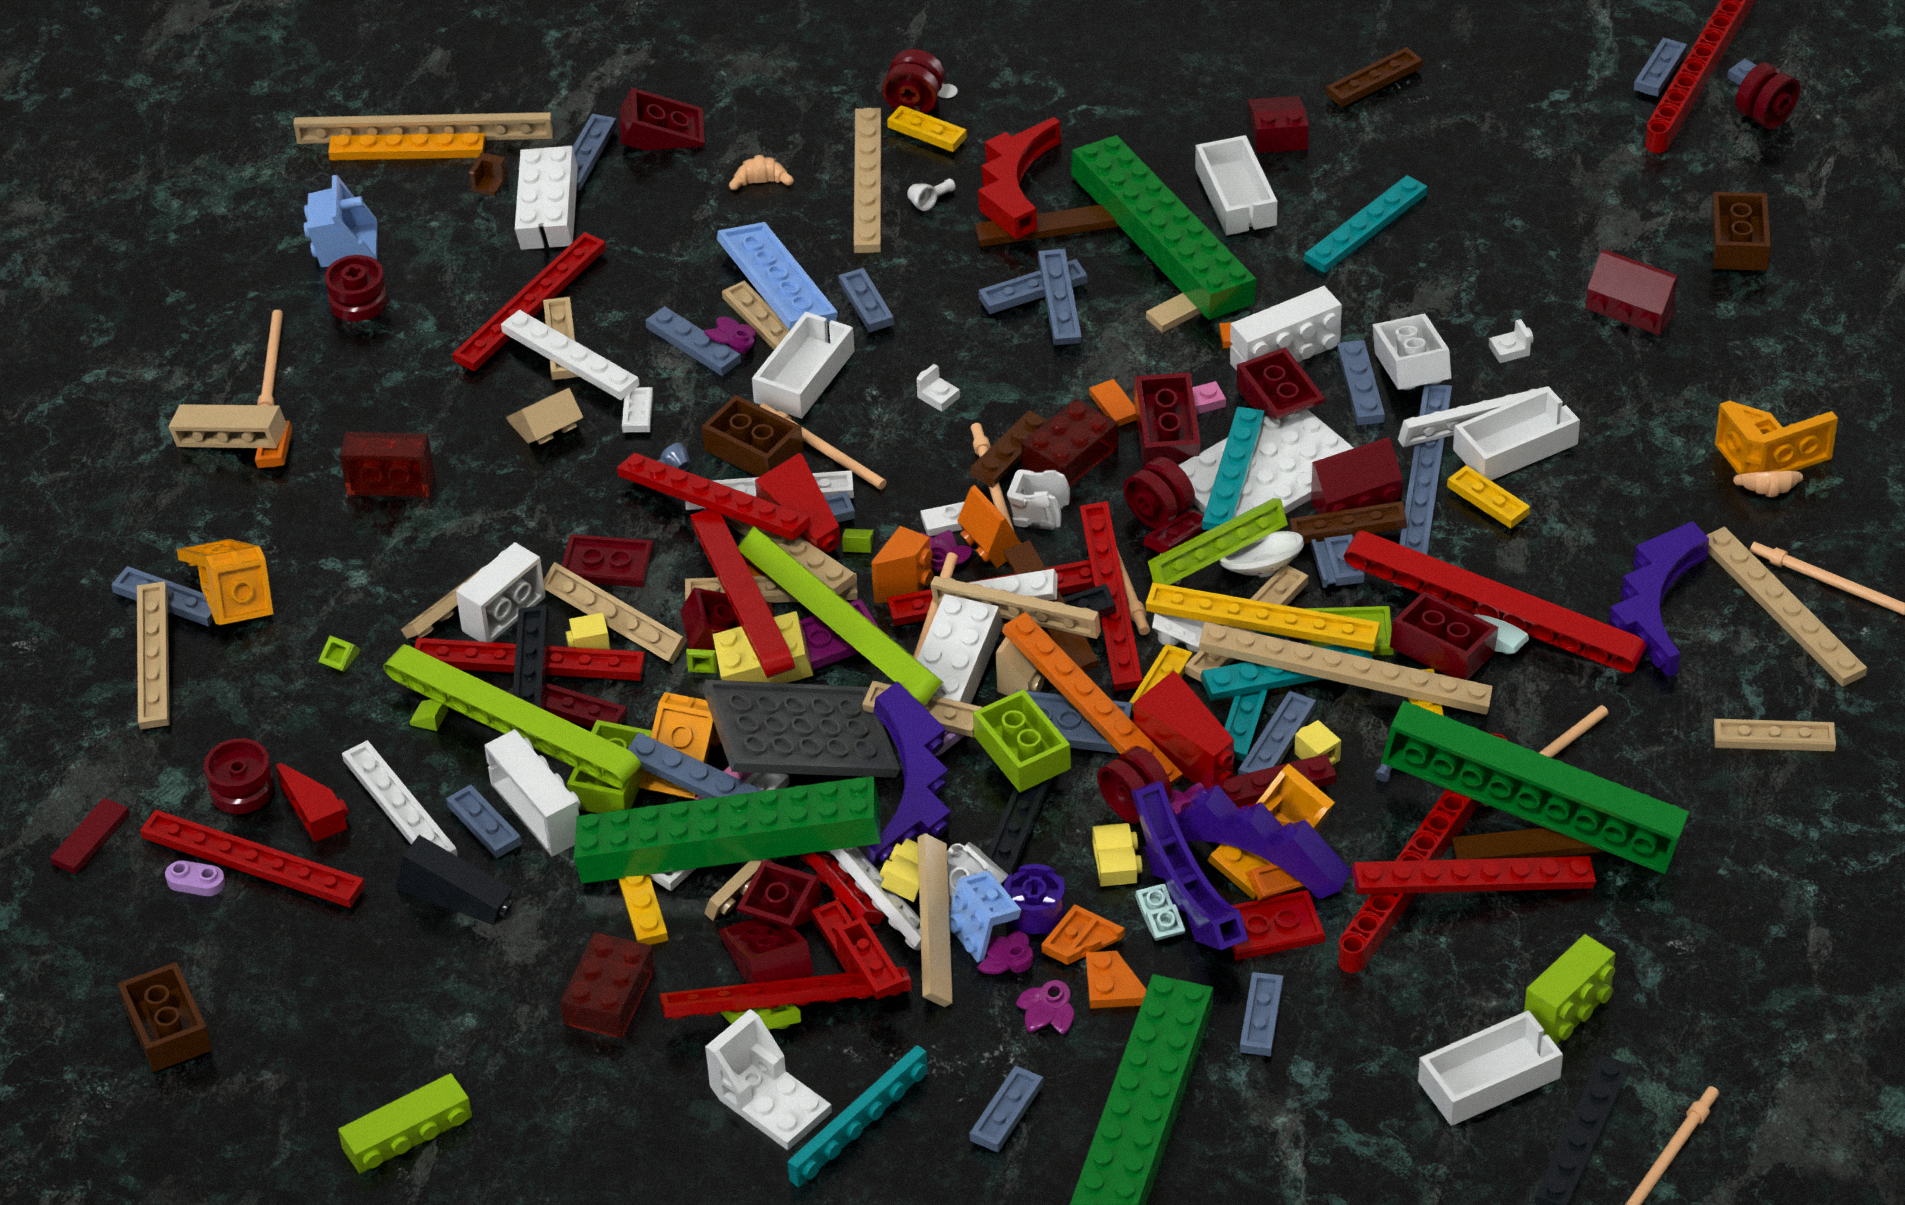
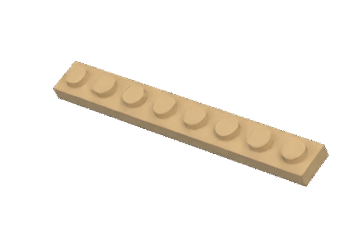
M881 108L855 109L854 253L881 252Z
M1725 526L1706 535L1709 538L1708 553L1842 687L1866 676L1867 667Z

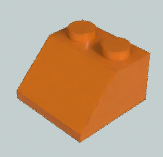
M973 485L968 492L957 520L963 529L960 535L970 547L975 544L977 547L976 553L985 563L990 561L998 569L1007 561L1004 556V550L1021 544L1003 514Z
M899 526L871 562L875 603H886L887 597L922 591L925 586L931 583L934 572L931 568L933 552L930 549L929 536Z

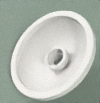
M1273 532L1220 559V564L1226 569L1240 574L1268 577L1275 574L1276 570L1285 567L1300 553L1304 546L1303 537L1295 532Z

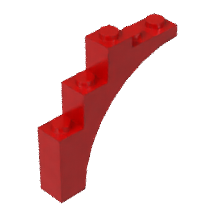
M1055 117L1014 136L1004 132L985 141L986 164L981 165L983 188L978 189L979 209L981 213L1016 240L1038 230L1036 207L1026 199L1019 185L1030 165L1043 153L1061 143L1060 121Z

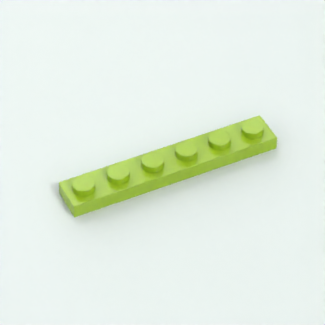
M1273 498L1149 560L1148 564L1153 582L1170 585L1287 526L1282 500L1280 498Z

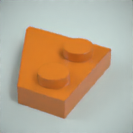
M1074 904L1041 944L1042 953L1068 965L1085 957L1086 952H1096L1123 939L1125 928Z
M1117 951L1086 952L1090 1008L1142 1005L1147 990Z

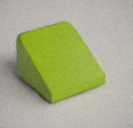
M845 529L842 536L843 552L871 553L874 530Z
M330 635L318 662L344 672L359 655L361 649L354 644Z
M686 650L688 672L717 673L719 665L716 650Z
M433 699L421 701L410 720V725L437 731L448 712V706Z

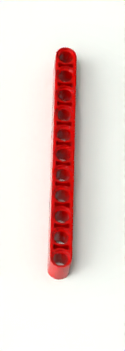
M1756 0L1720 1L1647 123L1645 147L1648 151L1662 153L1669 148Z
M709 509L690 515L698 540L766 678L768 679L795 669L790 650L722 515Z
M1366 531L1356 532L1343 555L1346 563L1358 570L1420 594L1425 591L1474 615H1485L1503 620L1523 630L1531 637L1621 672H1634L1646 649L1644 640L1634 634Z
M1490 733L1491 735L1507 740L1506 737L1501 734ZM1446 789L1395 861L1441 860L1451 846L1452 837L1458 836L1481 802ZM1417 893L1371 894L1340 937L1338 950V965L1340 968L1349 973L1361 971Z

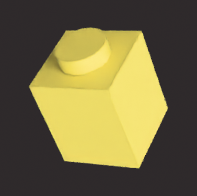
M603 612L569 619L570 631L565 632L568 647L610 650L608 630Z
M1317 720L1308 726L1302 727L1295 733V754L1301 760L1327 754L1331 764L1334 765L1340 761L1341 740Z

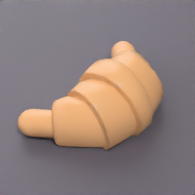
M756 155L752 159L743 161V165L738 168L734 178L729 183V187L732 190H737L741 185L746 186L750 183L774 181L777 183L783 182L789 186L793 183V178L780 163L776 162L775 158Z
M1798 471L1755 472L1736 475L1733 481L1735 485H1743L1746 489L1756 491L1757 494L1776 497L1779 493H1786L1796 486L1797 483H1800L1803 480V475Z

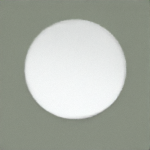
M943 84L939 97L951 98L957 94L958 90L954 85Z

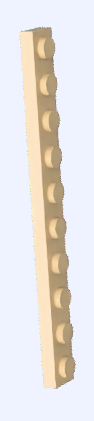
M551 112L294 118L297 144L330 143L331 136L367 134L485 133V140L553 139Z
M1204 622L1198 651L1487 715L1493 687L1490 685Z

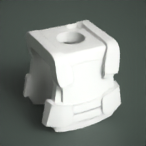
M1029 470L1016 471L1007 492L1014 525L1028 527V525L1034 524L1040 525V529L1055 531L1056 527H1060V508L1063 509V506L1069 505L1070 488L1065 475L1060 474L1056 470H1045L1043 473H1034Z

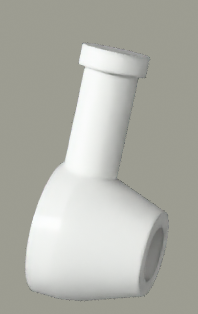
M947 179L934 187L929 184H913L908 189L907 195L914 206L920 210L927 211L934 206L938 196L954 191L955 183L952 179Z

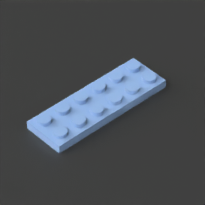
M765 222L718 231V242L788 330L792 329L805 311L827 318V323L831 320H837L838 312Z

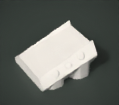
M1155 613L1152 628L1158 634V640L1161 644L1173 646L1181 642L1190 651L1199 652L1198 647L1204 621Z
M970 842L965 846L954 844L947 851L949 910L951 909L953 895L959 878L989 870L1001 884L1008 876L981 849Z

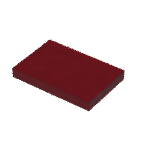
M570 534L561 566L592 584L644 588L654 543L653 540Z

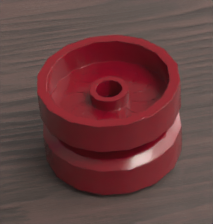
M917 49L903 50L895 55L882 85V94L886 102L895 110L902 105L926 114L933 109L945 80V70L941 62L930 53Z
M1767 62L1760 63L1745 76L1739 86L1735 99L1736 110L1748 118L1754 119L1755 122L1769 130L1775 129L1790 116L1800 96V83L1785 72L1781 73V70Z
M365 255L345 256L334 261L327 268L325 282L330 310L336 317L345 321H365L377 316L385 309L388 300L383 269L376 259Z
M1159 456L1152 459L1141 470L1128 477L1123 484V494L1132 513L1143 524L1152 529H1158L1177 516L1184 514L1195 502V491L1190 479L1175 462L1165 457Z
M246 738L230 739L219 743L206 756L204 772L208 782L209 794L213 804L220 810L231 814H247L260 809L269 802L274 794L275 782L271 771L269 755L265 747L260 743Z
M1140 746L1130 747L1120 754L1118 759L1111 760L1097 772L1099 789L1106 803L1116 815L1128 823L1133 824L1140 821L1131 790L1156 781H1162L1168 800L1172 797V786L1165 769L1153 754Z

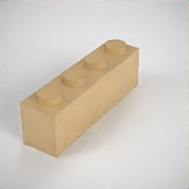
M180 404L168 427L177 447L277 448L287 428V423L278 405Z

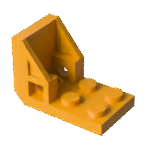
M1727 401L1719 405L1715 445L1739 475L1769 471H1797L1832 459L1838 418L1831 411L1782 427L1771 413L1733 401Z
M226 539L177 549L178 560L187 562L189 566H198L201 589L216 624L223 625L273 614L266 559L260 546Z
M664 692L658 704L650 738L707 763L710 746L717 747L721 742L707 701ZM644 769L642 770L639 783L640 789L695 800L697 794Z
M1289 763L1281 770L1257 801V803L1262 802L1282 826L1290 822L1294 824L1306 819L1317 833H1319L1335 803ZM1221 844L1207 860L1253 900L1257 896L1246 873L1251 869L1272 864L1258 855L1225 844Z

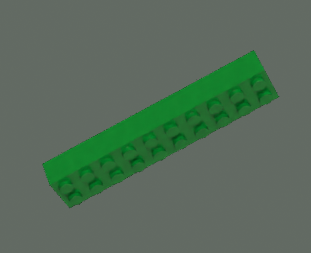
M1117 135L1072 150L1071 176L1099 205H1102L1112 215L1124 232L1208 320L1255 303L1256 278Z
M1404 700L1391 725L1381 761L1382 764L1663 874L1667 872L1689 811L1675 805L1665 803L1647 794L1624 787L1619 783L1606 780L1588 771H1583L1560 760L1547 757L1532 749L1524 748Z
M874 776L577 816L574 860L581 883L583 884L630 876L650 875L880 844L879 795Z
M1152 974L1070 1205H1146L1213 1012V987Z

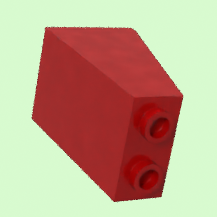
M1172 671L1134 702V724L1183 773L1184 777L1195 784L1201 782L1205 789L1213 787L1214 781L1234 777V739L1178 673Z

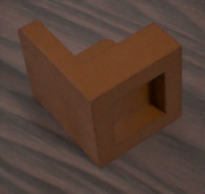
M481 152L469 171L472 192L490 196L498 194L508 178L505 157Z

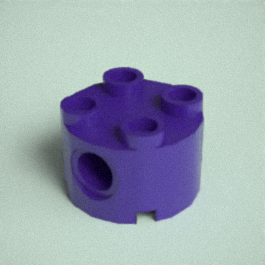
M1041 864L1021 866L1013 876L1012 872L1007 876L1004 889L1021 909L1019 919L1009 921L1011 930L1028 934H1050L1066 913L1064 879L1061 875L1059 878L1053 868Z

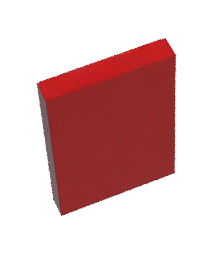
M1308 890L1279 895L1260 901L1254 900L1231 905L1240 910L1248 936L1247 941L1231 946L1236 960L1325 942V933Z

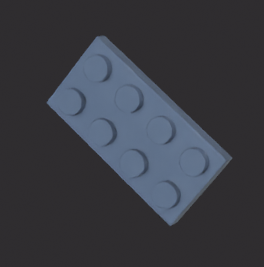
M1026 691L1069 742L1070 748L1119 753L1064 695ZM1113 701L1131 719L1132 703Z

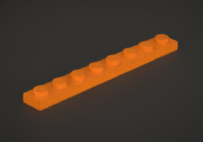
M1026 612L1004 625L1002 629L1003 634L1120 754L1133 746L1145 748L1161 763L1170 779L1171 786L1180 781L1183 773Z

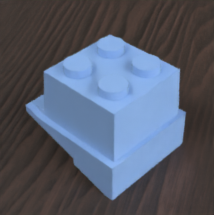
M333 175L332 188L309 193L308 205H304L307 222H304V232L306 238H311L313 257L318 258L321 267H328L334 261L351 255H365L377 260L378 222L376 217L365 205L361 196L354 197L338 175Z

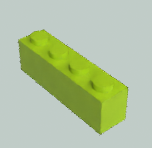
M449 1073L339 1128L338 1132L342 1149L360 1174L368 1169L379 1166L382 1162L398 1154L407 1152L410 1148L426 1140L435 1138L438 1134L454 1126L463 1124L466 1120L472 1118L470 1102L454 1076Z

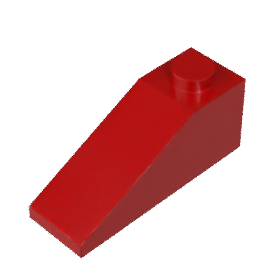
M283 763L276 764L280 786L314 842L347 829L345 816H348L349 812L343 799L338 800L330 788Z

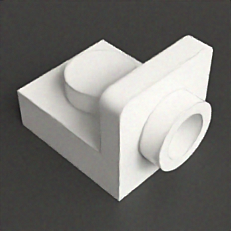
M1521 319L1515 320L1514 332L1489 338V347L1499 363L1530 356L1533 334L1529 327L1526 328Z
M935 364L922 371L917 377V397L941 412L960 398V389L939 377V366Z

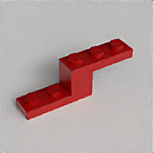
M839 899L811 910L813 921L846 973L859 972L876 1000L905 989L904 979L864 917L852 921Z

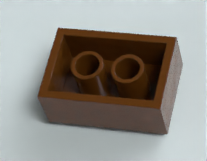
M1713 192L1710 214L1713 269L1768 271L1771 244L1767 193Z
M737 395L732 397L702 425L704 451L757 477L764 475L796 454L803 452L801 426Z
M177 962L117 983L123 1007L152 1072L212 1051L206 1025Z

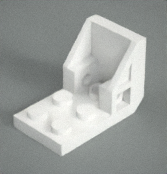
M751 1009L705 1046L710 1087L719 1100L786 1150L793 1147L832 1113V1107L829 1102L786 1072L782 1051L760 1016Z

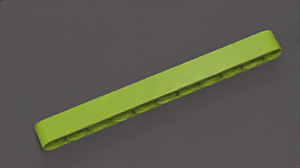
M753 526L739 544L738 549L744 556L893 681H898L920 703L926 706L944 683L761 530Z
M402 645L383 665L387 675L394 681L504 734L516 729L522 738L526 737L529 739L533 748L616 788H622L641 767L640 760L628 749L409 645Z

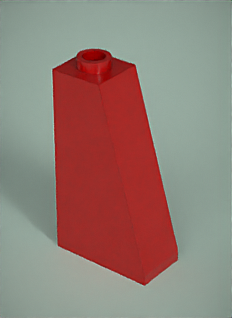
M801 453L796 454L755 479L756 497L810 516L811 526L800 534V537L824 553L831 552L840 545L839 525Z

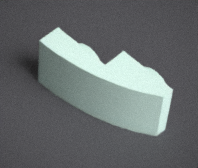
M1475 614V616L1499 627L1495 651L1502 652L1503 654L1516 653L1529 640L1526 632L1510 623L1497 618Z
M1165 883L1136 891L1137 903L1155 941L1185 933L1176 904H1172Z

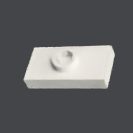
M653 387L636 388L624 397L623 433L650 432Z
M964 502L921 510V520L927 535L934 536L947 530L951 532L963 530L957 520Z

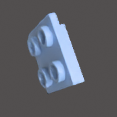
M989 870L958 879L949 913L950 931L958 937L966 951L977 962H981L985 959L993 926L1019 919L1021 909Z

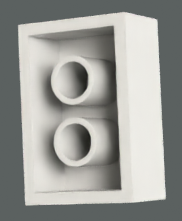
M1426 314L1373 324L1375 354L1398 390H1410L1419 385L1438 384L1443 380L1451 379L1449 348Z
M514 542L487 566L481 568L470 580L463 583L456 590L462 631L479 642H493L518 621L519 608L533 607L543 600L546 596L540 557Z

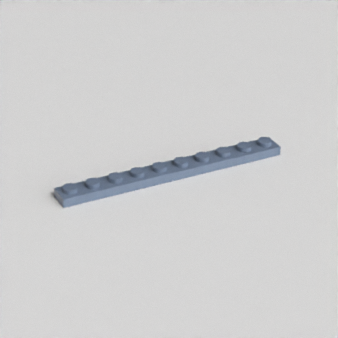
M1424 384L1419 416L1449 410L1452 386ZM1445 437L1415 444L1405 505L1407 528H1403L1401 531L1400 545L1428 555Z

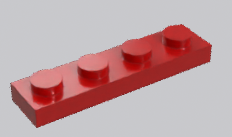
M822 851L801 854V860L813 867L817 872L816 876L834 891L833 896L850 909L849 914L854 920L864 917L868 923L879 925L885 916L883 912L871 903L872 900L855 885L854 879L839 867V862L830 853Z

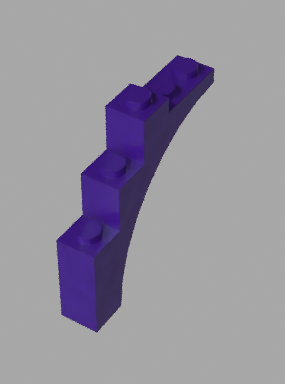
M1693 521L1636 545L1633 560L1636 571L1623 576L1621 589L1623 601L1610 608L1608 625L1634 634L1644 640L1646 643L1645 652L1652 659L1653 664L1660 668L1667 677L1678 673L1680 652L1670 640L1664 628L1660 605L1665 593L1674 581L1689 568L1706 560L1708 554L1709 538Z
M898 681L876 697L873 713L887 728L898 749L904 779L903 797L896 814L880 834V844L868 845L866 858L874 867L881 862L885 863L886 860H889L897 843L902 845L906 838L915 841L918 835L921 836L924 833L932 837L941 836L949 827L948 821L951 812L936 797L946 787L948 769L934 756L944 745L943 740L946 729Z
M1156 781L1131 790L1147 842V846H1144L1152 875L1165 879L1172 904H1176L1178 910L1184 911L1187 914L1194 940L1218 950L1247 941L1248 936L1240 910L1228 904L1217 893L1192 855L1170 806L1163 782Z
M1218 784L1206 790L1201 788L1196 791L1190 798V806L1174 815L1186 842L1204 841L1221 843L1258 855L1284 869L1300 881L1318 899L1339 892L1351 873V870L1306 819L1294 824L1290 822L1282 826L1262 802L1250 807L1245 805L1239 809Z

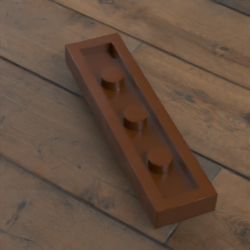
M1405 47L1326 86V95L1338 105L1344 107L1421 69L1423 59L1408 47Z
M1030 410L1027 411L971 466L969 475L993 488L1050 432L1052 422Z
M1403 501L1290 518L1292 532L1300 534L1303 537L1304 544H1310L1313 539L1319 542L1324 541V538L1350 534L1354 536L1358 531L1377 533L1407 528Z

